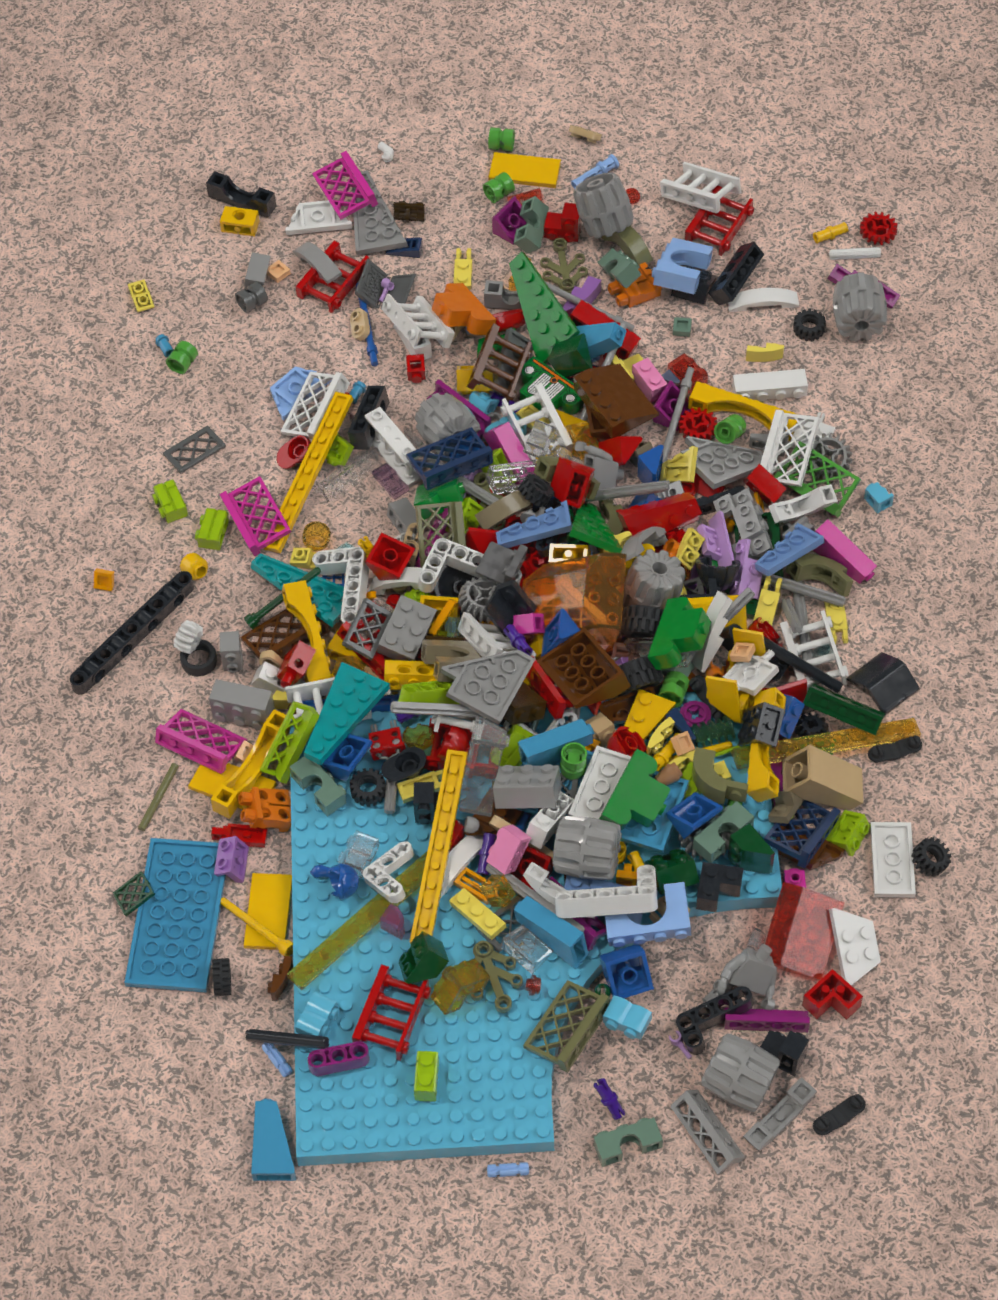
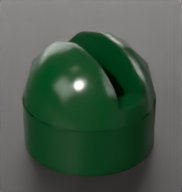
M601 983L595 987L594 993L601 995V988H604L605 995L610 998L611 990L607 984Z

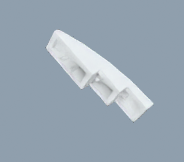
M717 591L706 613L711 620V625L704 646L701 650L694 651L693 665L703 673L724 641L719 635L728 622L724 615L733 600L720 591Z

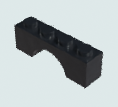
M216 171L213 172L206 182L208 197L243 209L258 210L259 215L267 218L276 208L275 192L261 187L256 192L244 191L236 186L229 176Z

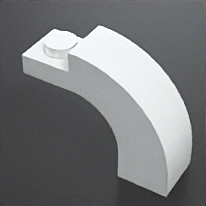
M830 484L817 487L797 498L773 503L769 506L775 524L780 522L786 523L799 519L803 515L808 516L838 502Z

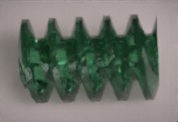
M723 716L722 721L720 718H716L714 722L708 720L707 725L705 722H700L699 726L696 723L692 725L691 730L696 737V747H698L699 742L702 747H705V741L713 745V739L720 743L721 737L728 741V735H731L733 740L736 739L733 723L727 716Z

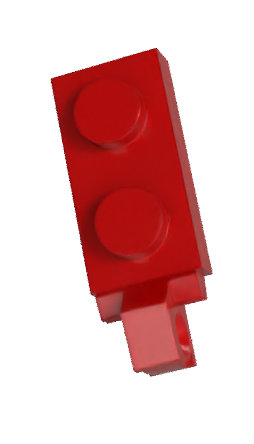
M228 823L223 828L212 827L211 838L212 840L219 841L223 838L237 836L247 846L265 848L268 828H250V825Z

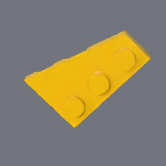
M639 689L624 726L629 727L628 730L632 733L636 731L645 740L652 733V730L661 723L668 712L676 706V702Z

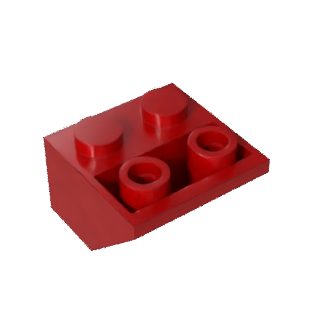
M559 457L551 482V487L554 491L553 496L561 502L567 500L568 505L580 509L585 503L595 469Z

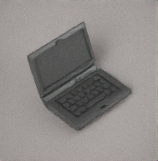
M367 259L355 290V295L371 308L376 307L379 309L381 302L378 305V299H380L379 296L383 292L381 281L388 274L371 260ZM416 274L392 276L391 282L394 284V289L388 291L387 294H390L397 303L406 304Z

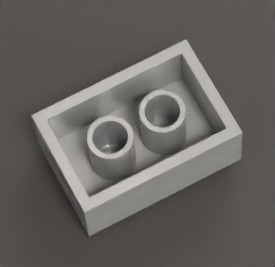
M401 595L378 644L377 653L394 660L416 661L422 648V640H425V635L428 634L437 610Z
M218 679L215 680L209 696L212 716L217 721H230L238 726L248 725L256 730L262 729L264 722L275 709L272 691Z
M559 765L499 766L493 785L495 808H556L562 787Z

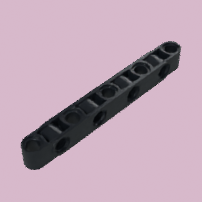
M181 571L176 574L84 660L70 675V683L74 693L82 695L88 692L194 590L192 575L189 572Z

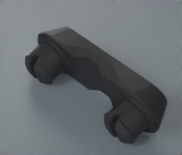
M701 675L692 678L689 686L692 687V690H694L700 700L710 708L713 718L719 722H724L728 717L711 705L709 699L706 698V679Z
M914 735L913 737L910 736L893 743L876 745L868 750V757L875 763L900 759L920 751L922 742L919 736Z
M859 1094L850 1096L832 1110L818 1117L813 1122L814 1132L818 1135H827L851 1121L865 1109L866 1102L864 1098Z

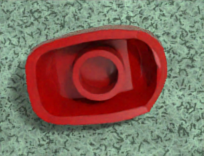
M522 309L492 314L496 318L495 324L500 326L498 333L506 332L509 328L516 330L525 324Z

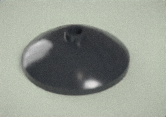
M445 565L434 588L435 596L458 598L460 592L457 591L456 587H462L466 581H471L472 578L478 580V578Z

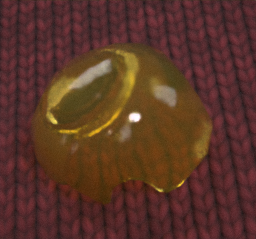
M320 521L310 522L304 527L302 534L304 546L311 548L312 551H322L330 542L331 531L326 524Z
M420 723L415 728L406 727L402 734V740L409 748L417 747L423 751L428 749L435 739L433 729L429 725H421Z

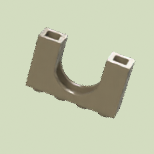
M422 640L421 659L425 664H434L433 676L437 681L454 682L452 678L440 672L443 666L481 658L468 641Z

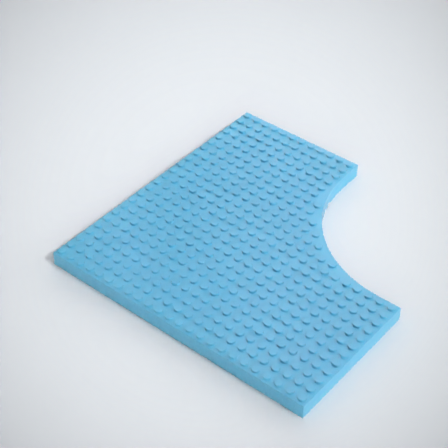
M686 692L684 701L678 707V710L680 711L681 707L689 701L701 700L695 692ZM588 706L581 707L579 719L583 718L584 721H587L595 716ZM547 707L544 719H540L535 730L538 734L545 732L555 719ZM391 711L372 712L371 719L361 720L350 734L369 739L368 733H371L370 726L372 724L373 728L374 724H376L378 731L390 729V721L392 720L393 723V720H396L406 749L417 747L422 749L426 756H430L434 735H430L429 722L433 715L415 716L400 724L395 713ZM699 711L694 715L692 714V720L699 716ZM711 715L710 722L704 728L699 727L695 730V728L690 727L696 737L695 749L696 747L704 748L726 741L732 742V747L737 746L739 742L738 733L743 724L733 722L730 718H727L724 722H719ZM564 717L565 722L568 720L569 717ZM485 722V725L503 727V725ZM614 724L615 730L625 724ZM293 725L290 726V734L294 732ZM673 733L668 738H666L667 742H669L670 738L673 737ZM645 739L644 742L647 748L649 740ZM470 740L469 745L472 746L473 740ZM307 741V743H306V745H305V747H304V749H303V751H302V753H301V755H300V757H299L298 760H300L301 758L304 757V751H305V749H306V746H307V744H308V741ZM481 742L477 762L489 764L492 742ZM751 744L745 745L746 747L742 750H735L715 757L714 763L724 760L731 774L732 781L747 784ZM369 750L347 781L334 778V782L337 785H342L346 791V804L328 817L315 804L314 793L321 786L310 785L303 790L290 774L294 1033L299 1034L296 1032L295 1025L314 991L337 1001L338 1016L328 1024L330 1029L326 1037L329 1038V1047L352 1043V1035L381 964L389 966L392 978L404 981L399 966V959L411 947L410 937L433 823H415L413 801L403 803L398 789L394 814H386L384 812L385 797L382 798L380 803L377 801L375 806L370 804V807H367L366 804L361 806L360 802H355L350 792V779L352 780L353 774L357 775L356 772L358 770L362 772L364 768H366V771H369V768H373V771L378 770L379 774H381L382 765L386 761V759L372 760ZM471 750L468 754L467 761L470 760ZM322 764V769L325 772H327L326 768ZM423 769L421 775L426 774V773H429V772H432V771H429V770H427V769ZM464 774L456 820L463 826L465 825L466 817L474 815L494 784L495 779ZM365 783L361 785L360 790L371 792L376 788V785ZM747 794L746 802H742V806L754 816L753 828L764 839L774 823L769 821L768 817L772 811V801L769 799L758 803ZM725 799L724 805L727 806L728 799ZM534 814L531 815V817H530V819H529V821H528L526 827L524 828L523 832L526 833L527 828H528V825H529V822H530L536 815H534ZM673 826L663 854L625 843L627 849L626 859L623 863L618 864L613 879L608 881L616 883L617 870H624V863L631 864L629 859H627V855H630L631 852L639 851L645 864V861L650 860V857L654 855L663 856L669 854L673 849H683L685 851V848L681 847V841H679V832ZM553 834L544 845L554 851L556 834ZM400 842H409L414 850V856L390 874L391 877L403 886L405 898L398 903H391L365 882L362 872L367 866ZM771 847L775 852L772 872L766 874L743 870L740 897L719 894L716 912L782 907L783 890L778 849ZM726 850L724 855H720L718 859L712 862L714 864L738 867L730 862L728 850ZM477 854L466 867L476 873L480 856ZM696 856L694 861L700 882L703 862H709L704 858L701 861L700 856ZM389 861V862L385 863L384 865H389V864H391L393 861ZM340 863L351 866L359 877L357 890L349 898L340 900L339 897L331 894L336 891L331 885L330 878H315L310 874L314 866L324 865L332 867ZM553 867L549 878L553 877L564 887V875L557 873ZM490 873L489 876L480 875L499 886V890L497 893H494V897L489 900V903L487 905L483 903L493 913L518 895L500 880H494ZM466 874L464 875L465 877H467L468 879H470V880H472V881H475L476 883H478L480 886H482L483 888L487 889L488 891L491 890V889H489L488 887L484 886L483 884L479 883L478 881L474 880L473 878L469 877L468 875H466ZM383 882L380 886H384L388 882ZM699 883L685 887L687 905L690 909L689 918L715 913L696 909ZM453 885L440 898L433 937L443 943L449 962L437 978L428 979L431 993L428 1000L425 999L408 1041L410 1042L409 1050L406 1055L403 1054L401 1061L396 1059V1049L367 1041L364 1043L368 1046L370 1060L366 1066L323 1076H315L310 1072L307 1060L308 1055L312 1051L318 1050V1048L295 1046L296 1158L298 1166L555 1151L552 1114V1080L555 1063L524 1049L523 1045L567 980L588 989L592 982L603 972L599 955L632 946L634 943L625 944L623 947L609 946L606 934L597 939L593 949L588 951L589 955L574 969L527 930L499 952L507 957L512 956L515 958L516 968L514 970L508 971L504 968V964L492 960L494 966L512 974H519L523 978V985L515 989L511 986L510 982L498 977L503 993L508 995L512 1001L510 1011L500 1013L495 1008L496 996L490 980L483 990V998L480 1001H474L471 998V989L476 986L485 970L483 962L476 972L477 979L475 982L468 983L464 979V972L469 969L475 958L473 954L475 944L479 941L487 940L476 930V927L450 905L449 900L462 890ZM657 891V900L665 896V894H660ZM657 910L654 911L660 918L663 917ZM511 911L506 912L500 919L510 920ZM514 911L512 920H516ZM651 912L643 913L640 925L654 924L649 918ZM605 915L596 916L606 925ZM506 924L507 928L502 931L503 933H509L510 924ZM512 924L511 933H515L522 925ZM590 925L596 932L600 931L596 926ZM496 936V940L499 942V944L508 938ZM481 950L480 953L485 954L487 951ZM509 961L506 964L511 966L514 963ZM473 974L467 975L468 978H472L474 976ZM515 979L513 982L517 984L520 980ZM423 981L411 984L421 986ZM392 986L385 987L383 992L387 997L413 1005L418 995ZM569 988L565 994L566 999L578 996L577 991ZM480 992L473 993V995L479 996L481 994ZM579 1001L569 1003V1011L575 1010ZM502 1003L500 1007L504 1008L507 1007V1005L505 1003ZM384 1004L378 1005L376 1010L379 1015L407 1023L410 1012ZM566 1005L556 1007L554 1010L555 1015L567 1012ZM569 1017L557 1020L558 1028L567 1026ZM376 1022L374 1024L371 1023L369 1027L371 1033L396 1041H400L403 1033L402 1030ZM555 1022L546 1023L543 1027L544 1032L556 1029ZM558 1033L546 1036L547 1044L558 1042ZM535 1039L531 1045L535 1047L545 1045L544 1039ZM559 1047L549 1049V1053L556 1057ZM417 1051L438 1052L437 1096L434 1102L415 1100L414 1082ZM358 1052L355 1054V1056L361 1057L364 1055V1053ZM339 1056L336 1057L334 1060L341 1061L343 1057ZM316 1061L313 1065H321L322 1061Z

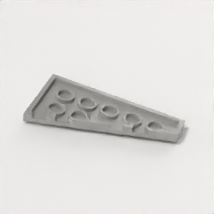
M368 170L361 171V174L374 192L378 205L372 207L369 204L353 213L357 256L408 247ZM352 187V192L355 193L356 188ZM357 198L355 203H360L364 201V199Z

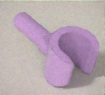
M384 278L381 281V286L384 289L379 302H383L388 291L394 289V284L390 279Z
M676 1031L679 1037L677 1040H673L669 1035L671 1044L678 1046L687 1059H690L692 1055L684 1046L680 1032Z

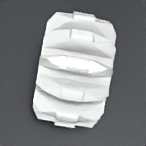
M186 620L175 634L174 647L181 652L192 653L197 645H199L200 640H202L203 627L193 621Z

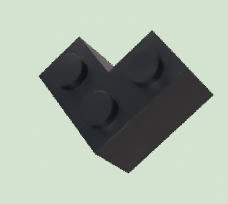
M414 782L413 805L415 823H433L439 792H435L434 782Z
M703 862L696 909L716 912L719 894L740 897L744 868Z
M769 1030L760 1047L780 1060L779 1069L795 1077L806 1058L809 1039L802 1033H795L791 1030L787 1037L781 1032Z

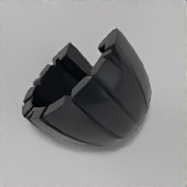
M712 555L696 559L697 573L704 587L707 589L708 578H716L717 586H720L721 592L726 591L732 586L741 565L739 560H733L731 566H712Z

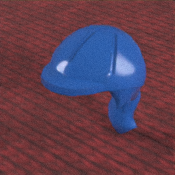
M340 863L332 867L316 865L310 871V874L315 878H330L331 885L336 891L331 894L339 897L340 900L352 896L359 885L357 872L347 864Z

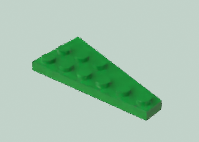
M521 251L509 263L535 356L546 364L554 344L577 336L580 331L527 255Z
M587 502L580 509L577 508L569 536L616 555H619L622 550L618 543L619 541L614 537V533L609 529L610 527L606 524V520L602 518L596 505Z

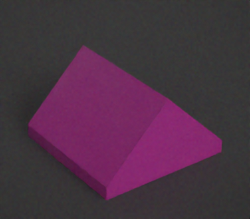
M515 196L492 217L493 234L513 245L516 229L527 224L525 219L520 216L522 205Z
M672 380L668 382L654 405L655 409L659 412V416L653 418V422L668 428L680 394V389ZM687 397L681 415H684L685 410L688 412L691 410L688 408L689 399Z

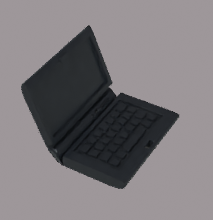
M883 652L846 678L849 682L869 689V693L877 707L885 715L920 690L906 664L900 659Z

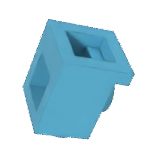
M473 391L469 396V402L486 415L494 412L500 401L498 399H490L491 396L485 392L478 393Z
M878 482L866 487L864 499L877 514L892 506L894 495L892 493L888 494L886 488L882 487Z

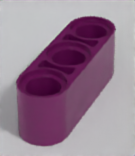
M357 1041L314 1050L308 1055L307 1061L309 1070L313 1075L323 1076L362 1068L369 1063L370 1057L368 1046L364 1042ZM358 1052L364 1053L361 1057L355 1056ZM336 1057H343L341 1061L334 1060ZM316 1061H322L321 1065H313Z

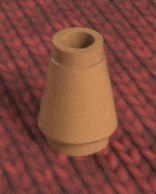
M673 762L672 764L668 763L653 779L667 786L679 781L683 774L676 763Z

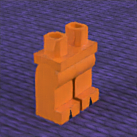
M646 262L639 265L640 268L638 270L642 275L627 289L620 285L616 279L608 284L610 295L619 293L615 298L619 307L628 305L631 308L634 305L661 296L662 287L653 285L652 271Z
M252 787L250 792H241L237 798L238 804L247 806V809L243 808L241 811V821L250 823V828H277L279 832H287L290 829L291 800L289 790Z

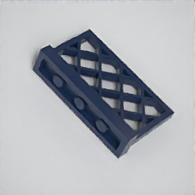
M471 427L407 453L406 458L423 480L426 490H430L493 464V450L490 446L486 447ZM469 435L473 437L472 441L463 440L464 437ZM449 443L457 444L455 448L447 446ZM460 445H467L469 449L464 450L459 449ZM473 447L481 448L475 452L472 451ZM434 449L441 450L439 455L430 452ZM444 451L452 452V457L443 456ZM456 454L465 455V456L460 457V458H455V457H456ZM417 456L424 457L423 461H417L414 458ZM428 458L436 459L435 464L426 461ZM440 460L448 462L446 464L439 465ZM424 467L431 468L429 471H422Z
M802 800L801 805L806 809H798L794 815H796L797 819L790 820L789 823H775L764 837V840L769 846L798 859V866L805 869L835 826L841 810L834 807L832 811H828L810 801ZM818 813L824 817L816 818L814 814ZM809 814L810 818L803 819L801 815ZM806 824H814L815 828L808 829ZM793 825H801L802 829L795 830ZM780 826H788L789 830L782 831ZM798 835H806L808 839H800ZM785 836H793L794 840H787ZM771 837H780L781 841H776ZM790 846H798L800 849L799 852L792 849Z

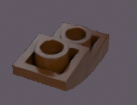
M284 956L283 963L279 964V974H273L272 981L268 982V994H271L272 1001H277L289 983L293 971L292 956Z

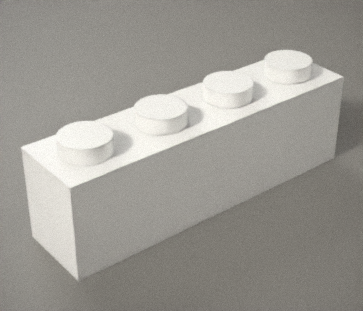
M805 369L736 374L733 375L732 387L734 394H740L753 400L766 401L767 399L782 400L790 397L802 398L807 396L808 383Z

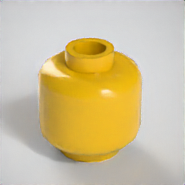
M189 553L183 557L180 570L189 572L193 580H199L206 575L208 563L199 554Z

